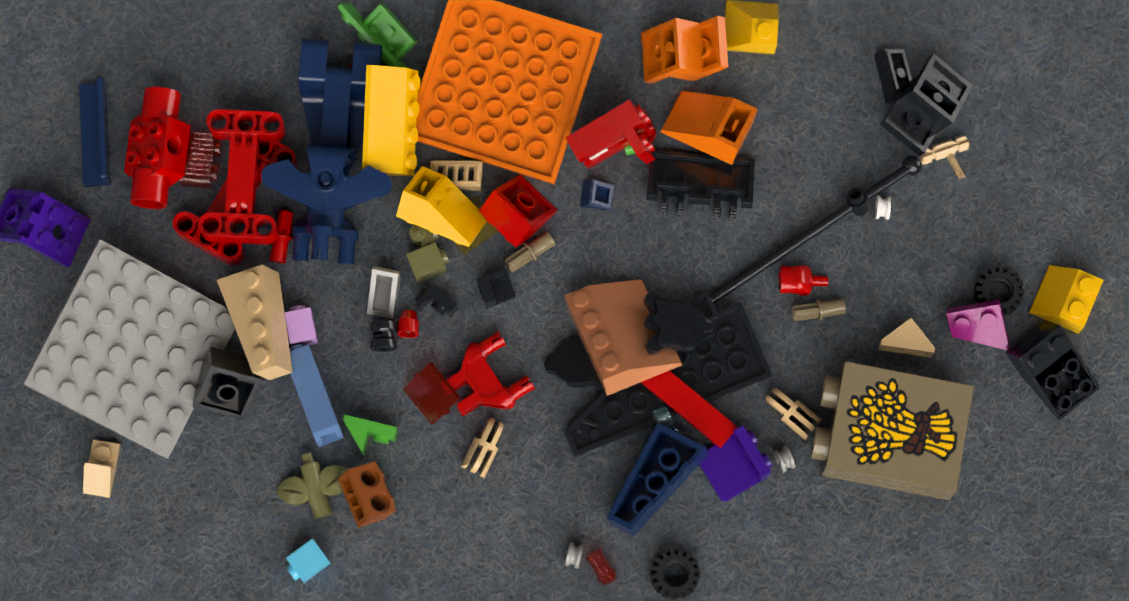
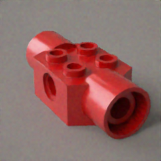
M165 87L145 88L141 114L130 122L124 173L132 177L129 202L134 206L146 209L166 208L169 187L184 177L191 125L178 118L181 93Z

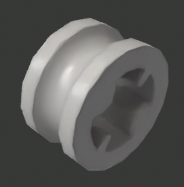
M787 446L782 447V451H773L782 473H785L787 468H796L794 459Z
M570 542L565 566L573 564L575 568H579L584 545L575 546L574 542Z

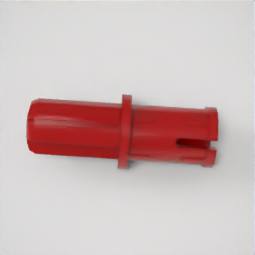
M280 210L278 214L277 228L279 234L275 242L272 243L269 261L286 264L289 241H292L290 230L293 212Z

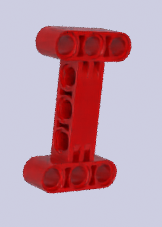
M213 110L206 119L211 135L219 140H230L225 213L208 212L203 214L198 222L199 230L204 239L209 242L271 244L275 242L279 234L276 222L269 215L255 214L260 142L280 141L286 133L284 121L281 115L270 111ZM218 120L226 121V125L221 129L213 127L214 123ZM249 121L253 123L252 127L248 130L240 129V125L243 122ZM275 122L279 124V128L275 131L266 130L270 123ZM215 222L219 224L214 232L205 231L209 223ZM240 223L245 225L243 232H232L234 225ZM263 225H270L272 227L270 233L265 235L260 234L258 231Z
M242 123L240 125L241 130H248L251 128L245 123ZM260 142V146L267 145L270 148L267 153L259 154L256 190L262 182L261 174L266 166L280 162L282 158L288 157L292 159L291 163L294 167L298 168L296 154L291 148L280 142ZM227 179L206 213H225ZM187 211L176 214L172 223L179 238L228 265H237L242 262L245 251L241 243H203V236L198 226L200 218ZM189 221L193 223L189 230H180V225L183 222ZM211 222L206 226L205 231L214 232L219 224ZM231 246L238 248L236 255H225L227 248Z

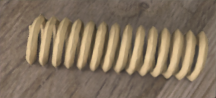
M947 156V160H952L949 163L952 164L951 166L955 173H959L956 175L959 177L958 179L965 178V174L957 163L958 161H956L955 156Z

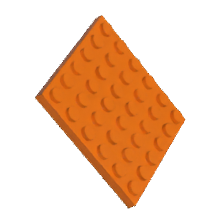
M448 0L417 95V102L419 104V114L416 117L417 142L555 185L568 145L565 137L569 136L572 132L603 35L495 0Z

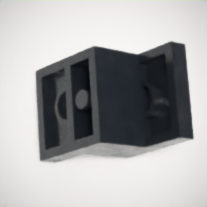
M933 53L927 58L918 76L900 87L880 125L920 157L926 153L935 134L955 121L973 85Z

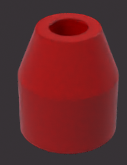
M404 310L398 320V336L404 338L418 337L419 320L414 310Z

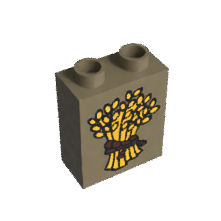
M845 362L840 370L839 377L825 375L820 406L833 408L830 429L816 427L811 458L824 461L821 476L950 500L957 492L974 386Z

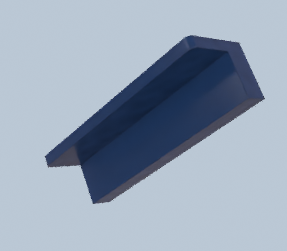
M97 77V83L79 84L84 187L111 185L107 85L103 77Z

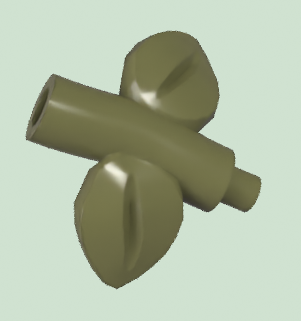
M312 452L303 454L301 456L304 465L300 467L302 477L295 475L285 479L278 486L276 493L281 500L290 505L298 506L308 501L315 519L332 515L333 512L326 495L333 496L343 492L338 478L348 469L332 465L320 470L319 462H314Z

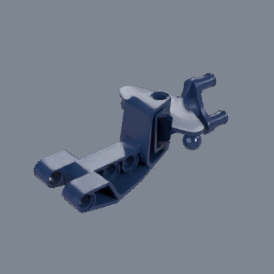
M303 38L299 66V89L311 143L307 145L311 171L309 173H300L287 159L266 166L262 171L261 178L267 187L308 206V217L292 226V236H294L292 260L309 261L310 238L313 237L310 259L319 260L320 250V260L328 261L329 237H337L340 240L337 263L355 265L356 241H359V231L343 219L346 209L389 194L392 189L390 177L369 165L355 177L348 176L364 134L366 65L381 66L382 44L355 42L353 67L342 68L329 67L327 62L329 40Z

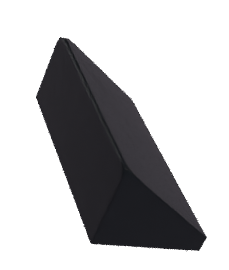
M883 49L874 55L886 104L892 103L900 87L912 80L904 49Z

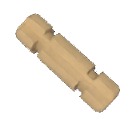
M965 135L955 137L954 141L949 139L932 145L931 149L928 147L926 153L919 157L920 162L925 165L931 163L932 159L939 160L956 154L955 151H965L969 148L968 139Z

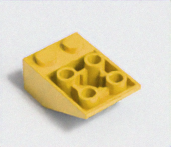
M423 166L403 190L396 217L410 224L418 225L433 234H439L467 247L472 244L487 222L485 217L478 212L479 209L447 176Z

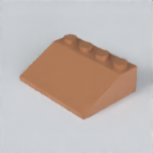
M642 279L588 285L564 295L569 314L607 396L682 366L676 350L665 349L655 355H651L645 348L646 343L655 335V332L644 326L649 310L643 301L648 292Z

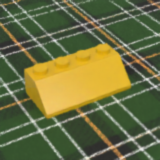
M366 65L362 170L369 165L388 176H414V170L417 166L415 143L418 140L416 117L419 114L417 93L420 88V77L417 70L403 67Z

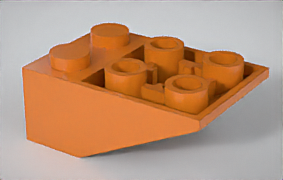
M681 91L661 129V133L732 165L753 125L758 109L735 98Z

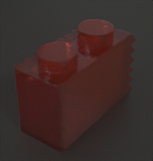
M190 130L185 174L179 180L180 186L212 189L213 182L218 181L219 166H215L216 156H221L222 141L214 138L210 132Z

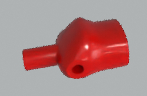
M807 265L779 267V293L807 296L811 293L812 286H828V276H812L811 268Z

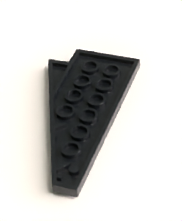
M703 290L691 304L699 308L707 319L715 324L716 333L711 339L705 340L694 350H676L682 366L669 371L709 403L768 379L773 375L742 302L717 312L708 290ZM637 383L608 396L604 391L564 432V435L575 458L679 414L641 383Z

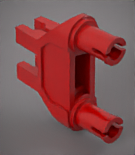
M498 331L478 344L477 342L469 343L461 371L442 382L443 388L448 395L466 384L473 392V394L456 404L462 417L480 406L506 410L515 407L516 400L535 390L527 375L509 387H503L486 362L488 355L506 346L504 339L500 337L501 335Z

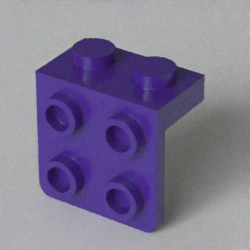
M744 426L734 430L733 435L730 436L721 448L715 445L708 449V456L700 463L701 469L722 502H727L767 479L771 474L769 468L772 467L769 458L765 453L760 454L756 447L758 441L751 430L746 431Z

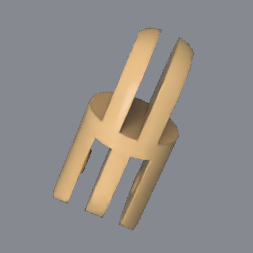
M776 388L770 390L790 409L787 411L769 395H766V402L783 415L781 421L806 440L809 436L794 424L789 417H794L811 432L815 430V427L799 414L796 409H801L818 424H820L822 419L798 399L794 403Z
M490 418L486 422L479 438L474 437L460 466L466 469L476 447H479L480 449L470 468V472L475 474L486 452H490L479 475L482 478H485L498 451L495 445L504 428L503 423L499 421L489 442H486L494 425L495 418Z

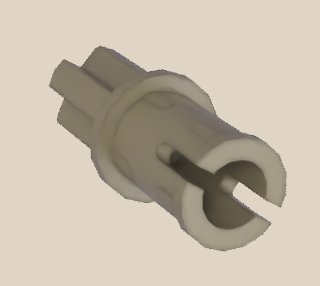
M546 231L529 244L525 242L523 244L524 247L505 259V264L511 272H515L530 261H537L539 255L556 245L555 241Z
M843 298L822 302L817 299L815 303L794 305L791 309L794 321L816 318L821 321L823 317L845 315L846 313Z

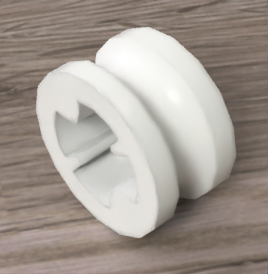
M877 195L875 219L884 217L885 220H889L891 197L887 196L883 199L880 195Z

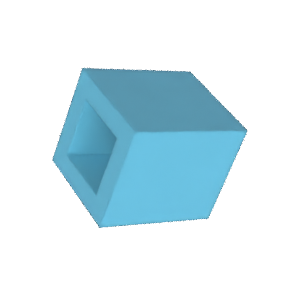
M313 538L286 558L290 563L286 569L295 581L301 578L304 583L330 564Z

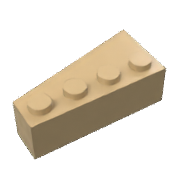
M259 265L218 279L219 288L252 372L268 380L293 373L279 272L264 265Z

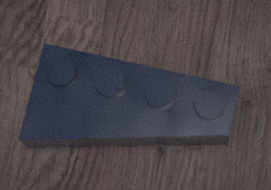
M658 423L606 517L609 524L634 537L708 456L706 447Z

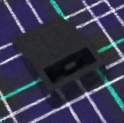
M1046 320L1005 352L1019 374L1058 420H1061L1100 389L1061 325Z

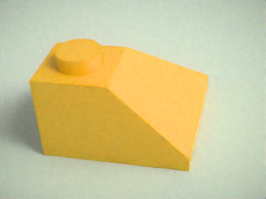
M726 0L725 26L727 50L775 54L779 21L778 4Z

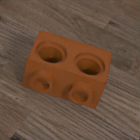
M376 461L348 469L338 478L358 528L382 521L396 511L394 499L388 492L384 482V474L378 468ZM361 478L366 481L367 485L362 482ZM371 502L376 505L377 510L373 508Z

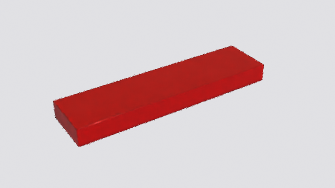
M670 371L640 382L718 448H721L733 434L734 430L738 428Z

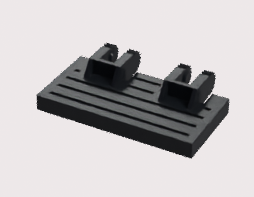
M660 150L652 152L656 160L649 163L646 200L658 201V191H662L660 215L666 216L668 212L667 201L669 196L678 197L676 213L677 217H683L685 193H688V204L710 205L711 195H714V220H719L721 216V201H730L729 221H736L737 197L741 198V208L752 209L755 158L736 157L731 165L709 154Z

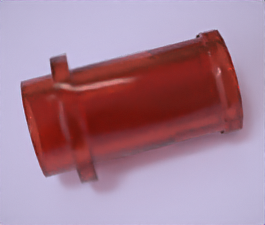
M601 549L587 556V561H589L598 576V583L601 582L603 586H606L617 579L616 569L611 568Z

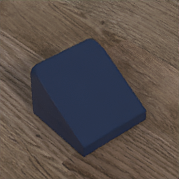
M594 179L584 181L580 207L611 211L614 185Z

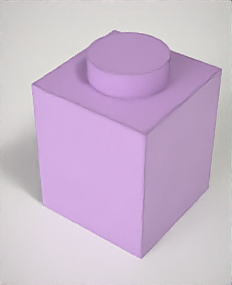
M304 305L290 308L289 312H284L291 347L298 344L306 346L318 343L311 307L306 308Z

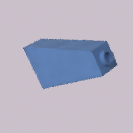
M298 344L290 347L293 371L290 374L318 448L343 439L344 437L309 345L303 346V344Z

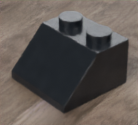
M210 347L201 366L193 399V407L244 421L263 377L252 372L246 356Z

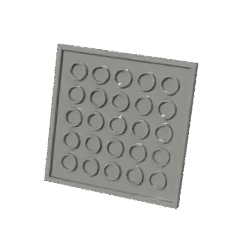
M98 240L22 384L168 459L194 409L193 399L201 366L210 347L224 350L235 326L228 308L110 244Z

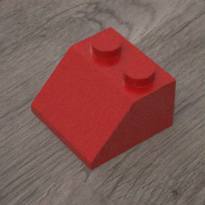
M519 175L494 189L478 212L509 243L517 247L532 237L558 210L522 175Z

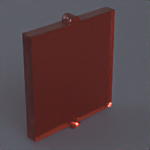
M433 362L428 363L420 373H415L414 379L403 389L431 425H434L443 415L449 414V409L461 398Z

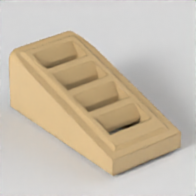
M431 161L430 169L438 172V168H443L442 175L447 177L448 169H453L452 182L459 190L481 191L482 161ZM459 169L464 170L463 181H458ZM469 170H474L473 181H468Z

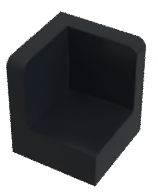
M507 268L477 278V285L486 308L516 297Z

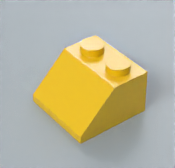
M1049 265L1029 313L1079 334L1086 324L1104 280L1080 269Z

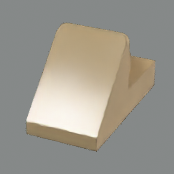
M93 440L89 462L84 463L83 494L110 498L121 447L120 444Z

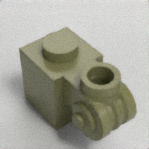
M412 225L409 231L411 242L421 247L407 253L406 257L418 284L447 272L445 264L449 263L444 248L438 249L435 240L439 239L438 234H433L418 225Z

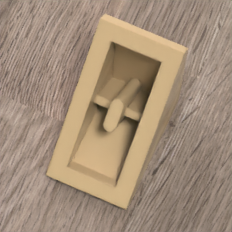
M910 318L884 337L878 345V350L931 358L935 347L914 320Z

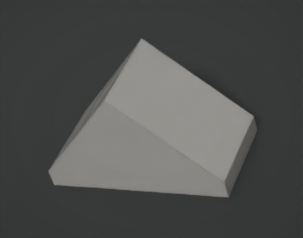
M373 266L367 314L393 319L401 283L399 271Z

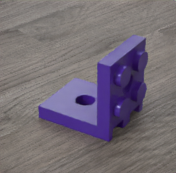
M8 188L0 206V241L23 244L62 266L70 267L91 219L43 192ZM56 225H59L61 234L55 239L53 229Z

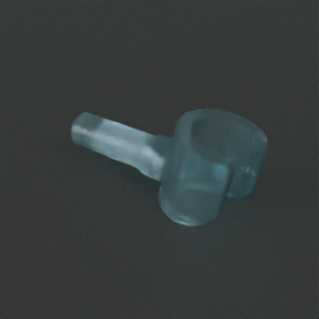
M667 407L653 411L657 424H667L669 429L681 434L675 426Z

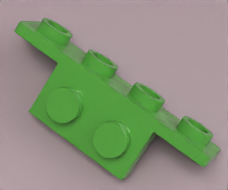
M340 3L337 8L342 12L341 17L349 25H353L359 31L358 36L363 42L382 44L383 63H387L391 67L408 68L401 59L418 41L385 4H379L366 19L350 3Z

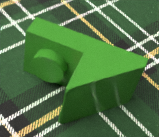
M344 414L343 421L363 456L365 455L369 436H373V441L381 444H388L389 441L396 442L398 435L397 427Z

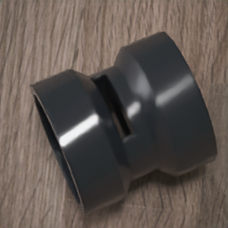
M390 320L371 322L370 331L373 333V339L370 341V350L375 352L397 350V341L394 339V333L397 331V322Z

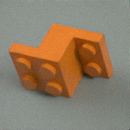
M715 16L701 23L674 18L641 32L644 82L655 83L668 77L696 81L728 68L725 17Z

